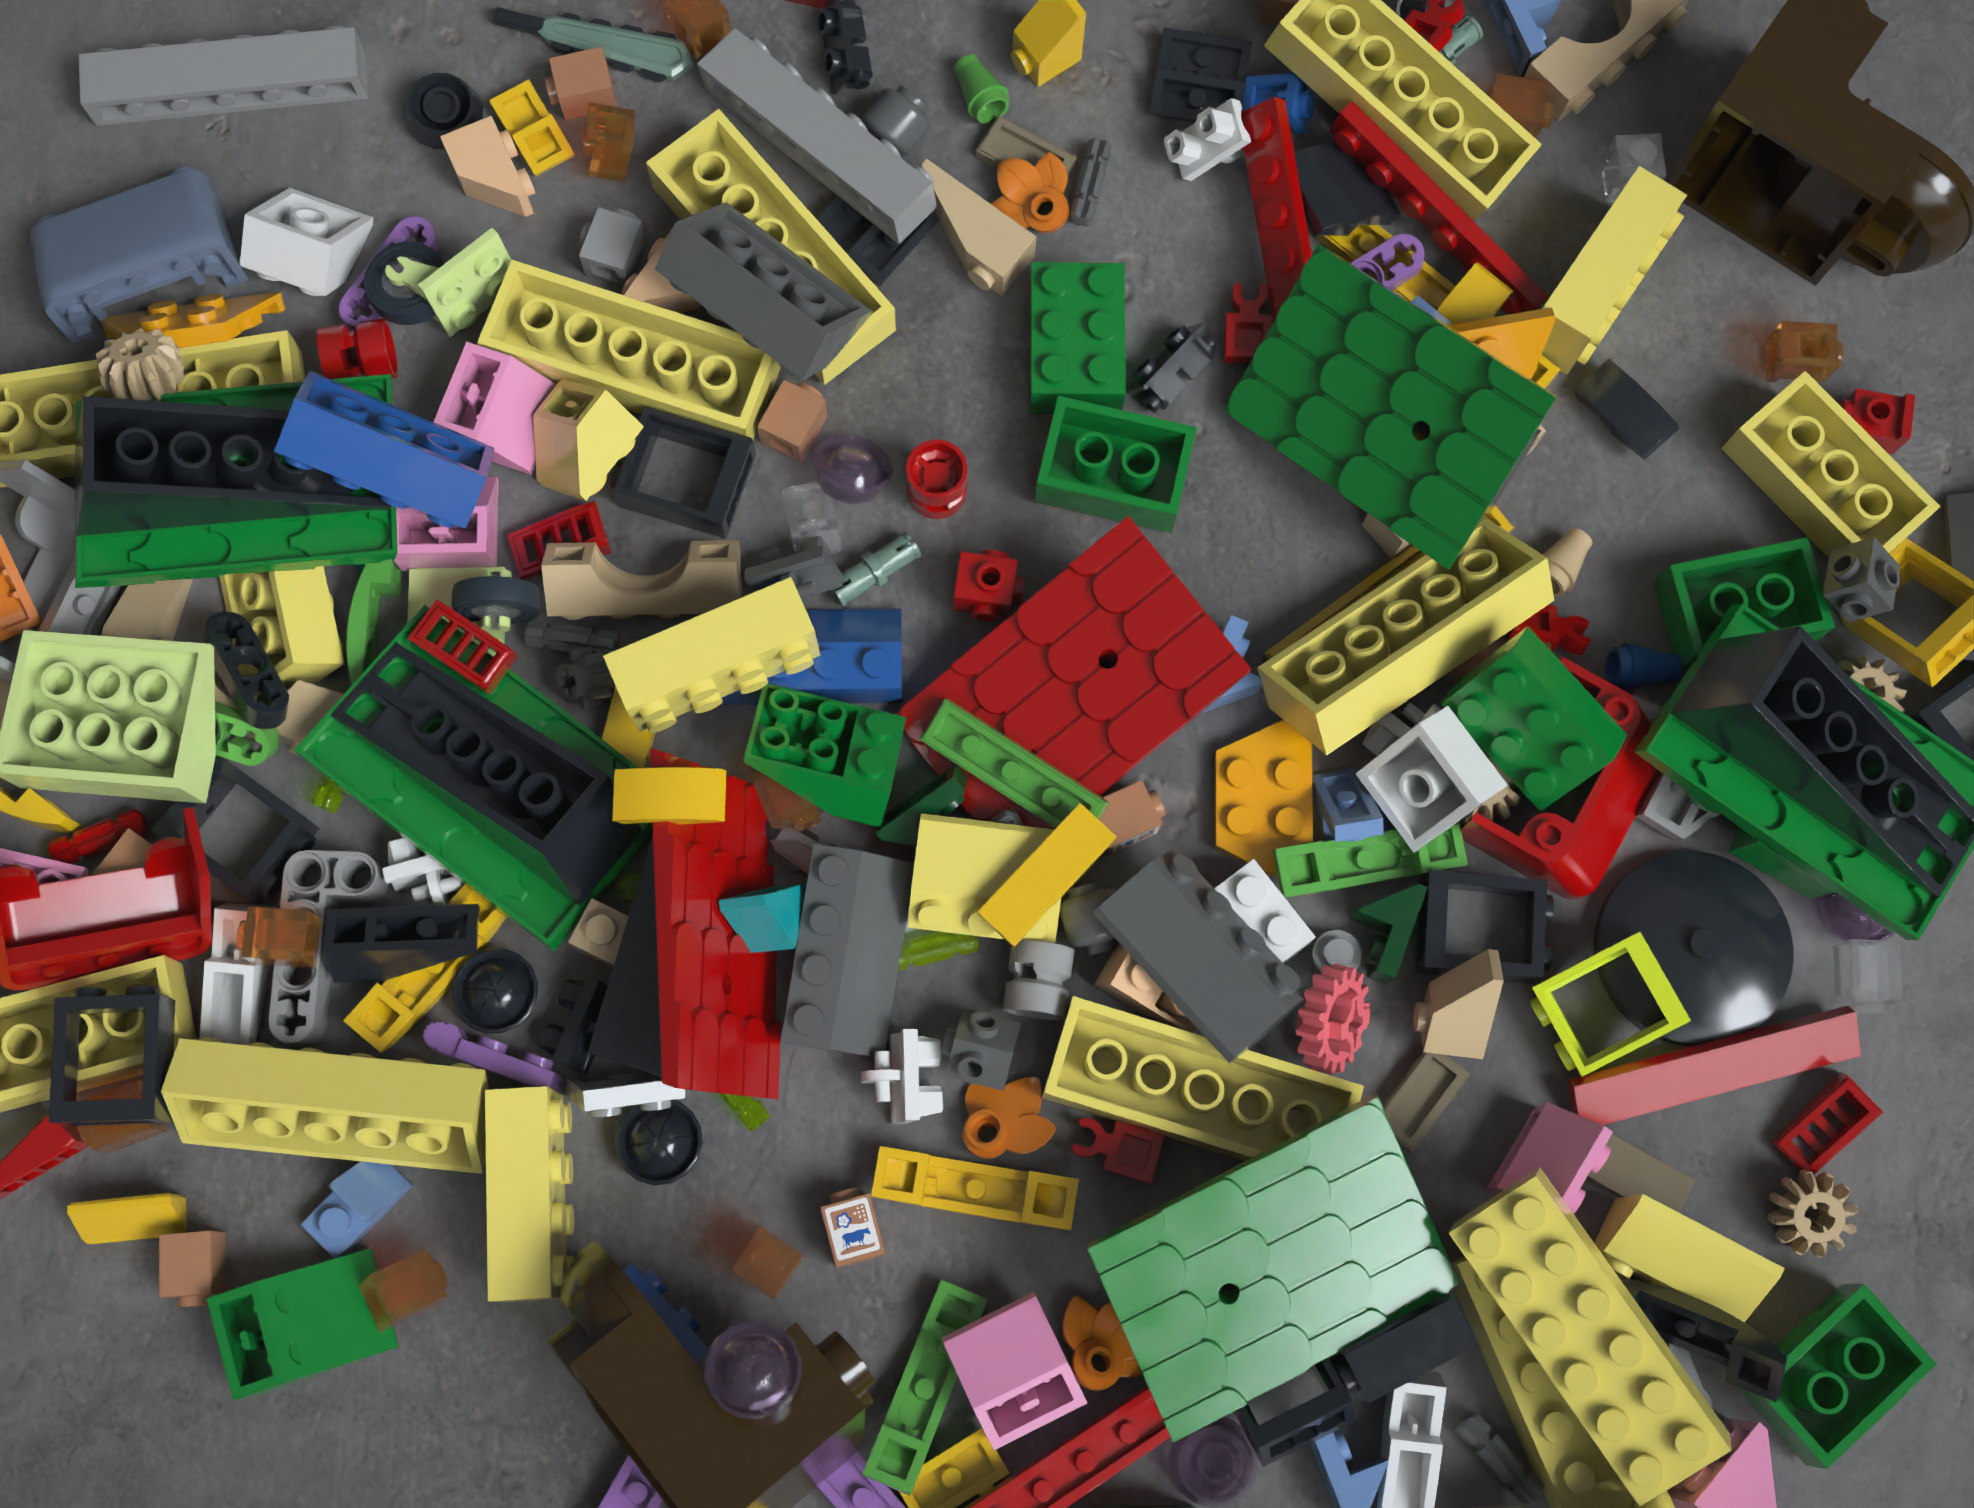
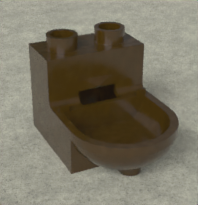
M1787 0L1723 92L1666 181L1687 195L1683 201L1684 204L1815 286L1840 257L1878 276L1885 277L1898 273H1911L1933 267L1958 253L1974 233V187L1965 172L1940 148L1869 105L1871 102L1869 98L1863 101L1853 95L1849 89L1851 78L1889 24L1870 12L1866 0Z
M592 1241L578 1252V1257L570 1265L564 1277L559 1297V1303L571 1322L548 1339L547 1342L583 1389L592 1408L668 1508H792L824 1479L848 1461L850 1456L864 1447L865 1409L873 1404V1399L867 1388L874 1383V1378L859 1355L837 1331H833L815 1346L796 1322L727 1379L721 1382H714L706 1377V1370L711 1364L707 1355L699 1362H694L633 1282L600 1245ZM711 1393H713V1395H716L717 1393L719 1398L716 1396H714L715 1398H713Z

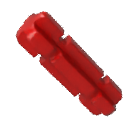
M131 809L118 814V820L112 821L111 818L73 832L72 838H68L66 835L50 841L48 844L50 857L55 861L73 864L79 861V856L84 855L85 858L96 855L113 848L128 828L140 836L146 835L148 832L146 819L141 811Z

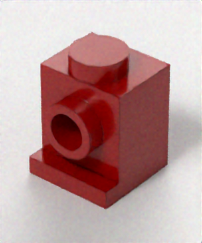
M1856 388L1846 399H1842L1839 402V405L1888 454H1894L1911 438L1915 404L1914 394L1906 393L1902 397Z

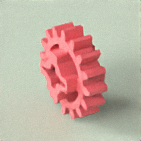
M1333 964L1332 966L1324 965L1322 975L1314 974L1313 986L1308 990L1305 989L1306 1003L1303 1008L1299 1009L1297 1014L1296 1035L1302 1036V1041L1297 1050L1298 1053L1305 1054L1302 1063L1310 1066L1311 1070L1334 1075L1335 1071L1342 1073L1345 1062L1352 1063L1354 1061V1052L1361 1048L1362 1041L1360 1037L1363 1030L1367 1029L1369 1024L1370 1003L1364 1002L1369 989L1367 985H1362L1364 975L1363 973L1356 972V968Z

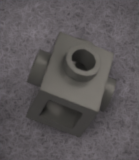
M1875 537L1832 549L1829 554L1826 578L1822 583L1823 596L1827 599L1828 604L1834 606L1848 622L1892 611L1896 588L1900 584V565Z
M963 1008L958 1027L948 1025L941 1054L950 1056L946 1076L963 1080L969 1084H978L1004 1091L1021 1022L998 1017L989 1012H978Z

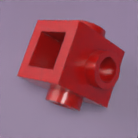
M984 550L981 554L961 551L954 592L953 611L971 613L973 619L982 622H998L1000 618L1008 619L1011 614L1012 604L1021 605L1025 577L1016 576L1018 560L1009 559L1008 554L997 550Z

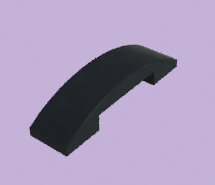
M1619 1278L1664 1341L1727 1366L1725 1382L1777 1402L1781 1392L1787 1357L1761 1333L1735 1316L1698 1298L1659 1285Z

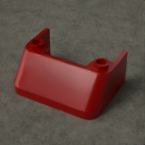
M1562 656L1560 662L1628 734L1615 759L1601 771L1574 823L1554 813H1541L1531 818L1524 826L1520 835L1517 836L1476 812L1460 828L1463 841L1530 879L1547 880V889L1569 900H1578L1586 897L1598 887L1660 771L1634 752L1652 726L1651 721L1635 698Z
M194 807L183 809L184 837H165L156 841L144 853L143 867L39 885L37 875L31 869L16 864L0 866V984L11 990H28L161 955L179 961L196 957L207 951L212 944L210 873Z

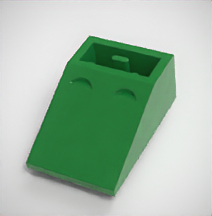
M767 684L762 687L743 762L832 816L880 827L891 793L906 717Z
M371 1248L259 1280L206 1298L233 1400L253 1398L399 1348L373 1249Z

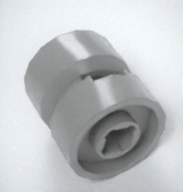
M1021 940L1014 948L1011 946L1008 970L1014 974V979L1006 983L1002 1011L1026 1018L1065 1020L1069 991L1062 985L1064 981L1071 978L1074 949L1060 944L1033 940Z

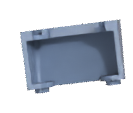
M191 167L179 168L173 171L170 176L66 213L44 216L37 221L29 233L39 293L46 314L72 343L94 336L91 321L95 316L99 321L108 319L106 306L191 276L199 286L207 283L204 275H215L223 278L226 287L249 280L245 268L240 266V253L215 185L205 172Z

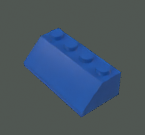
M309 371L294 398L274 452L284 455V459L297 468L304 470L316 468L331 474L333 480L350 489H360L363 487L380 494V498L391 506L402 509L409 506L427 513V517L438 525L449 528L456 525L466 529L486 482L495 448Z
M902 609L806 610L816 633L821 656L814 658V664L799 673L788 675L786 671L767 678L768 684L850 704L902 703ZM762 688L747 694H741L740 690L722 697L723 702L720 705H758Z

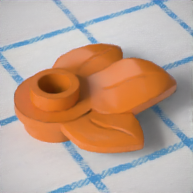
M1048 152L1041 157L1035 167L1019 158H1007L999 161L997 181L1003 195L990 204L1025 229L1031 227L1040 233H1052L1060 229L1069 216V204L1064 196L1068 174L1061 160L1053 153ZM1051 202L1053 210L1050 214L1044 216L1038 214V208L1042 203Z
M1028 1077L1018 1079L1005 1085L1004 1091L978 1084H970L967 1089L965 1104L969 1118L963 1127V1140L968 1150L975 1156L989 1159L1001 1155L1006 1150L1018 1154L1034 1152L1044 1146L1055 1133L1056 1126L1048 1119L1038 1116L1042 1104V1086L1039 1078ZM985 1129H996L997 1135L992 1141L984 1142L980 1140L981 1133Z
M1078 1295L1074 1296L1064 1312L1062 1335L1074 1352L1071 1366L1077 1381L1087 1389L1101 1391L1114 1385L1119 1378H1136L1140 1376L1142 1370L1138 1365L1111 1301L1105 1304L1098 1312L1085 1299ZM1093 1355H1100L1105 1360L1106 1367L1104 1372L1096 1371L1091 1364Z

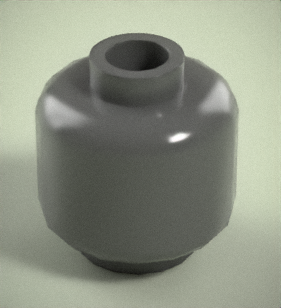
M899 86L897 90L885 88L863 114L862 122L871 135L879 141L881 139L888 140L898 150L899 154L904 156L911 152L929 127V120L925 115L928 107L903 86Z
M1104 880L1070 888L1067 891L1068 897L1064 898L1060 905V916L1068 943L1073 947L1086 946L1088 955L1117 948L1115 937L1093 914L1104 901L1117 891L1114 887H1106Z

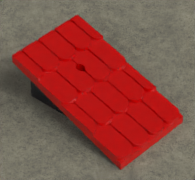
M1127 516L1071 562L1068 568L1022 604L1018 611L950 665L947 671L906 703L895 715L906 717L903 734L936 777L955 763L920 739L943 700L950 699L1100 796L1249 674L1251 668L1177 575L1173 573V570L1142 534L1137 525ZM961 767L968 776L965 793L963 794L965 799L959 805V808L968 819L992 822V818L1002 811L1013 809L1018 813L1024 826L1056 829Z
M650 748L651 768H710ZM726 774L725 822L680 825L669 821L653 822V837L588 1052L662 1077V1084L677 1089L779 1100L781 1022L775 1020L776 951L751 953L741 936L734 931L722 914L719 906L720 899L773 887L774 865L767 864L768 839L765 832V825L767 820H769V797L764 787Z

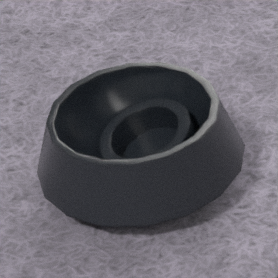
M432 73L422 77L413 85L404 103V121L409 133L419 143L433 149H445L440 136L483 119V105L478 93L467 82L449 73Z
M487 948L471 955L458 968L452 982L451 1000L457 1015L470 1028L485 1034L504 1033L518 1027L531 1014L538 997V980L532 966L520 954L506 948Z
M671 1100V1107L661 1110H641L640 1104L632 1106L620 1120L615 1135L616 1156L624 1171L637 1181L654 1186L671 1184L686 1176L697 1163L703 1145L701 1126L693 1111L677 1100Z

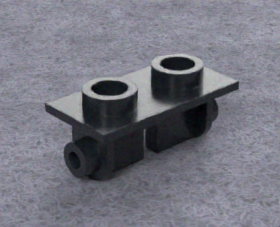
M828 0L824 8L819 10L817 30L819 35L823 36L825 47L823 66L825 74L830 77L832 94L837 95L844 83H852V87L855 89H864L870 85V79L873 77L868 47L852 46V43H864L867 39L862 9L857 6L854 0Z
M1204 322L1190 327H1186L1183 324L1171 332L1163 342L1167 348L1156 359L1153 356L1148 358L1134 371L1133 377L1136 380L1126 390L1127 394L1142 391L1145 395L1142 402L1148 410L1156 413L1159 408L1165 410L1186 387L1184 382L1175 373L1180 370L1188 380H1193L1214 358L1213 351L1217 348L1215 342L1206 335L1202 337L1198 335L1207 325Z

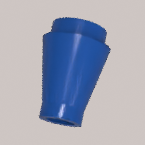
M1622 643L1619 647L1610 648L1605 659L1607 681L1617 685L1622 690L1663 682H1676L1679 680L1682 671V662L1678 654L1664 653L1629 643Z

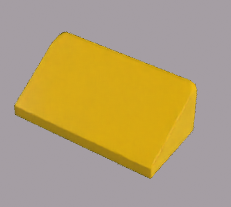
M164 1193L73 1202L71 1205H67L68 1216L81 1239L87 1244L159 1238V1235L186 1233L187 1231L186 1198L183 1195Z

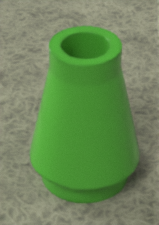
M969 54L960 58L954 66V72L959 79L969 115L977 118L981 123L994 122L998 115L1002 117L1009 108V92L1007 88L980 62L976 55Z

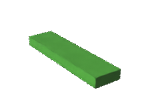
M950 699L943 700L920 739L1054 828H1057L1079 803L1088 809L1098 820L1110 803Z

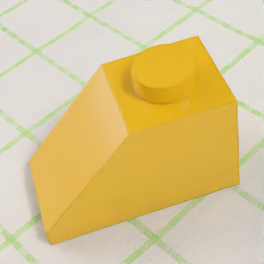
M1038 0L1013 30V46L1010 53L1012 62L1018 72L1023 76L1028 74L1037 87L1082 59L1086 12L1077 0Z

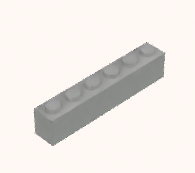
M329 26L324 30L307 32L285 30L276 35L256 37L252 35H238L233 39L215 41L194 39L185 44L164 46L152 43L146 44L141 48L123 50L102 48L93 53L78 54L80 104L96 126L368 99L365 49L355 27Z
M734 28L697 63L707 92L898 244L937 208L933 188L934 181L925 169L919 165L912 167L904 161L898 150L888 140L881 139L879 141L868 132L864 123L853 113L844 114L835 106L831 97L819 87L813 89L807 85L791 64L787 62L779 63L770 55L766 46L756 37L749 39Z

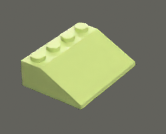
M23 630L0 730V778L24 789L31 788L36 790L206 804L216 757L214 646L206 643Z

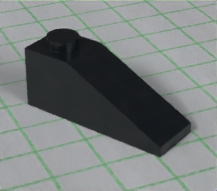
M479 904L327 909L322 954L334 983L386 981L477 952L480 907Z

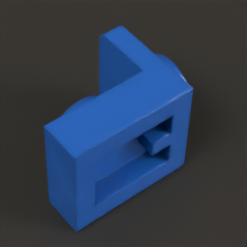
M1295 73L1246 77L1241 112L1273 97L1283 99L1286 102L1289 125L1296 135L1306 134L1308 118H1311L1314 114V95Z

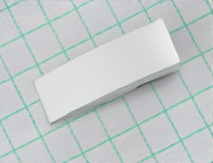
M227 902L214 908L211 958L204 961L200 1039L205 1037L215 1038L224 1043L240 1045L256 1043L270 971L276 907Z
M1427 1372L1386 1394L1380 1457L1387 1459L1388 1465L1378 1487L1377 1508L1435 1507L1443 1450L1440 1432L1447 1389L1440 1373Z

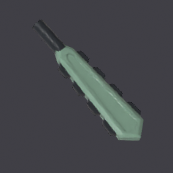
M497 7L494 12V25L538 35L546 43L552 44L555 51L564 54L603 47L606 61L611 62L613 69L627 73L637 70L642 72L644 78L661 83L664 80L675 81L695 68L684 41L677 40L675 34L657 31L652 35L646 34L642 28L626 24L621 28L612 27L610 21L595 18L591 22H585L581 20L579 15L564 13L560 17L553 15L541 18Z

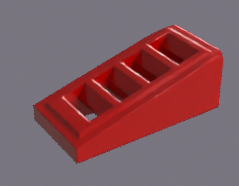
M596 501L578 505L507 535L521 580L542 574L541 564L546 550L543 537L551 535L553 543H564L561 536L563 531H570L573 543L595 542L603 556L612 553ZM588 525L591 538L583 541L579 527ZM530 541L534 542L539 560L532 563L529 561L524 544Z
M438 599L408 637L411 642L489 696L518 658L516 652ZM444 616L450 622L436 641L432 643L426 637L440 618ZM459 627L465 633L448 654L442 648ZM473 638L477 639L481 643L467 662L463 664L458 661V658ZM488 649H491L496 654L479 675L473 670Z
M1840 1072L1794 1117L1772 1142L1800 1171L1807 1169L1814 1175L1876 1120L1883 1111L1848 1075ZM1843 1095L1857 1110L1852 1117L1836 1102L1840 1096ZM1827 1108L1844 1124L1838 1131L1821 1115ZM1813 1121L1830 1138L1824 1145L1806 1128ZM1798 1134L1816 1152L1810 1160L1792 1142Z
M45 1115L0 1161V1199L84 1150L91 1144V1141L77 1127H66L49 1123V1115Z

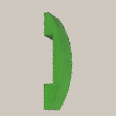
M394 560L366 564L358 580L349 611L347 626V663L352 685L377 657L381 597H401L403 571L400 570Z
M1459 821L1416 852L1411 850L1397 829L1384 831L1382 835L1366 837L1360 841H1318L1272 850L1280 892L1285 898L1422 875L1429 869L1448 870L1468 865Z
M944 1280L940 1281L862 1476L909 1496L911 1495L958 1376L943 1344L942 1337L980 1319L988 1299Z

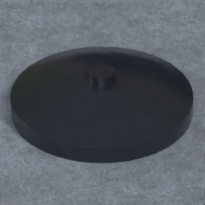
M1694 851L1674 852L1653 858L1625 875L1608 894L1599 912L1594 934V955L1641 932L1691 1020L1657 1038L1661 1041L1674 1045L1693 1047L1753 1031L1773 1014L1787 991L1793 970L1794 951L1792 934L1784 911L1773 893L1757 876L1727 858ZM1628 952L1597 968L1600 980L1609 998L1627 1020L1637 1028L1643 1030L1665 1018Z

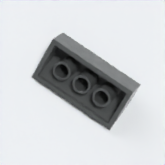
M727 202L675 222L655 267V270L666 277L676 290L690 295L706 307V311L712 317L727 323L739 332L749 345L763 350L776 360L786 373L796 376L802 381L827 368L867 321L872 312L871 309Z
M813 844L781 1042L874 1058L875 1052L886 1051L910 905L914 863L860 850Z
M1176 847L1150 861L1093 912L1095 917L1228 1063H1231L1276 1029L1305 1000L1304 992L1307 988L1301 983L1297 973L1284 965L1266 945L1264 938L1245 923L1232 909L1229 900L1223 894L1217 892L1198 872L1193 861L1182 855Z

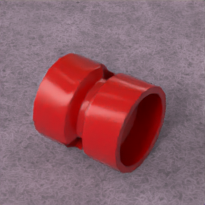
M386 318L358 322L355 330H351L346 324L318 328L317 346L324 377L339 379L391 374V379L398 377L395 344ZM350 347H355L357 359L352 360Z
M934 439L924 441L915 447L909 455L906 465L907 495L909 503L922 516L937 520L948 518L958 512L965 503L968 466L966 457L959 447L949 441Z

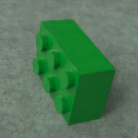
M1031 262L1029 414H1054L1058 396L1123 410L1126 395L1125 263Z
M1058 396L1037 480L1035 502L1120 522L1129 516L1137 526L1172 533L1197 427Z
M1808 537L1672 564L1653 582L1673 653L1680 656L1682 670L1689 669L1693 662L1697 660L1696 657L1716 627L1720 625V621L1731 605L1744 604L1779 629L1801 626L1816 642L1835 628L1827 599L1823 596L1821 579Z
M1528 626L1458 679L1441 703L1444 708L1450 707L1471 737L1539 811H1542L1611 763L1628 735Z
M1864 1283L1841 1284L1776 1345L1787 1357L1781 1392L1777 1402H1773L1740 1387H1737V1389L1806 1466L1828 1469L1937 1364Z

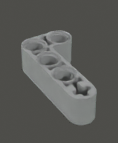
M305 850L292 855L285 864L269 1010V1029L274 1037L293 1047L303 1049L314 1046L323 1038L327 1027L331 974L322 954L327 909H338V903H374L387 892L389 884L384 879L382 871L384 867L365 853ZM313 866H321L322 875L317 884L312 887H304L303 876L305 872ZM369 867L371 869V879L368 884L360 889H353L351 881L355 872L361 868ZM315 914L317 916L316 928L309 935L300 937L298 933L299 922L306 915ZM310 962L312 965L311 978L305 984L296 986L293 981L294 971L299 965ZM294 995L299 998L309 999V1002L298 999V1003L291 1000V997ZM300 1016L306 1018L305 1026H299L295 1031L290 1029L291 1021L299 1020Z

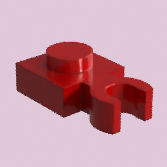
M1428 0V9L1425 13L1413 9L1404 21L1440 52L1453 37L1451 26L1458 23L1464 16L1463 0H1454L1453 4L1448 7H1444L1445 0Z
M1235 283L1231 294V305L1237 313L1226 312L1224 320L1223 363L1250 364L1257 348L1269 331L1273 315L1259 314L1264 308L1268 295L1265 284H1259L1257 299L1248 301L1241 295V283Z
M1547 605L1506 633L1508 642L1528 626L1551 652L1559 645L1563 650L1574 655H1583L1591 642L1589 637L1582 636L1589 626V620L1575 615L1568 616L1567 618L1558 617L1557 607Z
M1082 1118L1079 1120L1078 1126L1092 1131L1095 1140L1090 1147L1073 1144L1071 1148L1073 1154L1082 1158L1093 1157L1096 1154L1104 1155L1103 1171L1151 1184L1165 1135L1121 1121L1115 1122L1113 1132L1110 1134L1104 1132L1103 1127L1093 1119Z

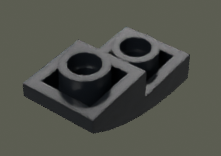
M1607 359L1574 389L1577 400L1607 422L1610 426L1611 434L1643 460L1649 457L1679 430L1678 424L1666 410L1632 377L1610 359Z

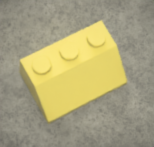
M317 566L315 569L226 574L220 577L226 611L240 614L249 621L286 689H290L298 680L307 683L318 682L345 664L343 658L344 647L337 631L333 612L334 601L329 593L324 566ZM238 665L239 674L249 676L259 672L252 665Z
M921 813L911 886L908 928L1004 939L977 914V911L1044 842L1054 829ZM1061 898L1022 940L1055 943Z
M1644 1194L1615 1198L1594 1242L1618 1277L1630 1279L1634 1275L1647 1283L1679 1291L1714 1305L1743 1322L1749 1318L1781 1278L1785 1269Z

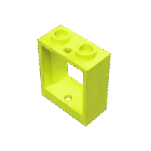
M1641 932L1532 987L1537 997L1529 1001L1543 1027L1552 1023L1561 1041L1554 1044V1047L1567 1070L1570 1071L1577 1067L1581 1076L1691 1021ZM1628 952L1665 1018L1588 1057L1554 998L1552 991Z

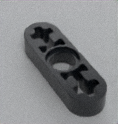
M234 612L213 614L206 621L204 643L214 646V666L242 718L249 725L259 729H273L280 726L287 716L289 694L252 626L245 617ZM230 639H236L235 647L231 649L232 642ZM240 664H248L257 668L259 672L247 676L237 673L233 667ZM259 691H261L260 697L263 702H257V695Z

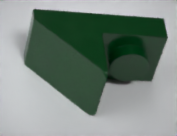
M955 763L885 813L881 826L877 827V836L882 841L917 846L921 813L938 815L937 812H940L944 816L957 808L965 799L963 794L966 790L968 776Z
M1416 884L1359 908L1349 916V919L1384 933L1383 937L1376 934L1369 948L1366 962L1373 965L1368 978L1385 985L1396 978L1428 887Z

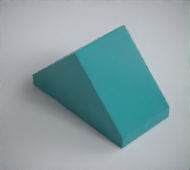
M807 883L767 887L720 899V911L734 931L741 936L751 953L795 949Z

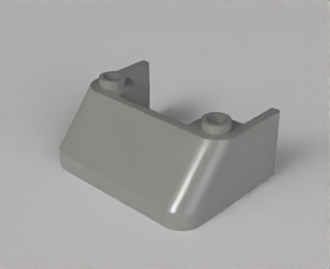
M27 460L0 462V482L24 496L16 511L15 522L17 530L25 540L40 548L26 575L24 584L42 624L29 629V631L98 636L121 586L75 588V490ZM22 633L0 642V680L12 682Z

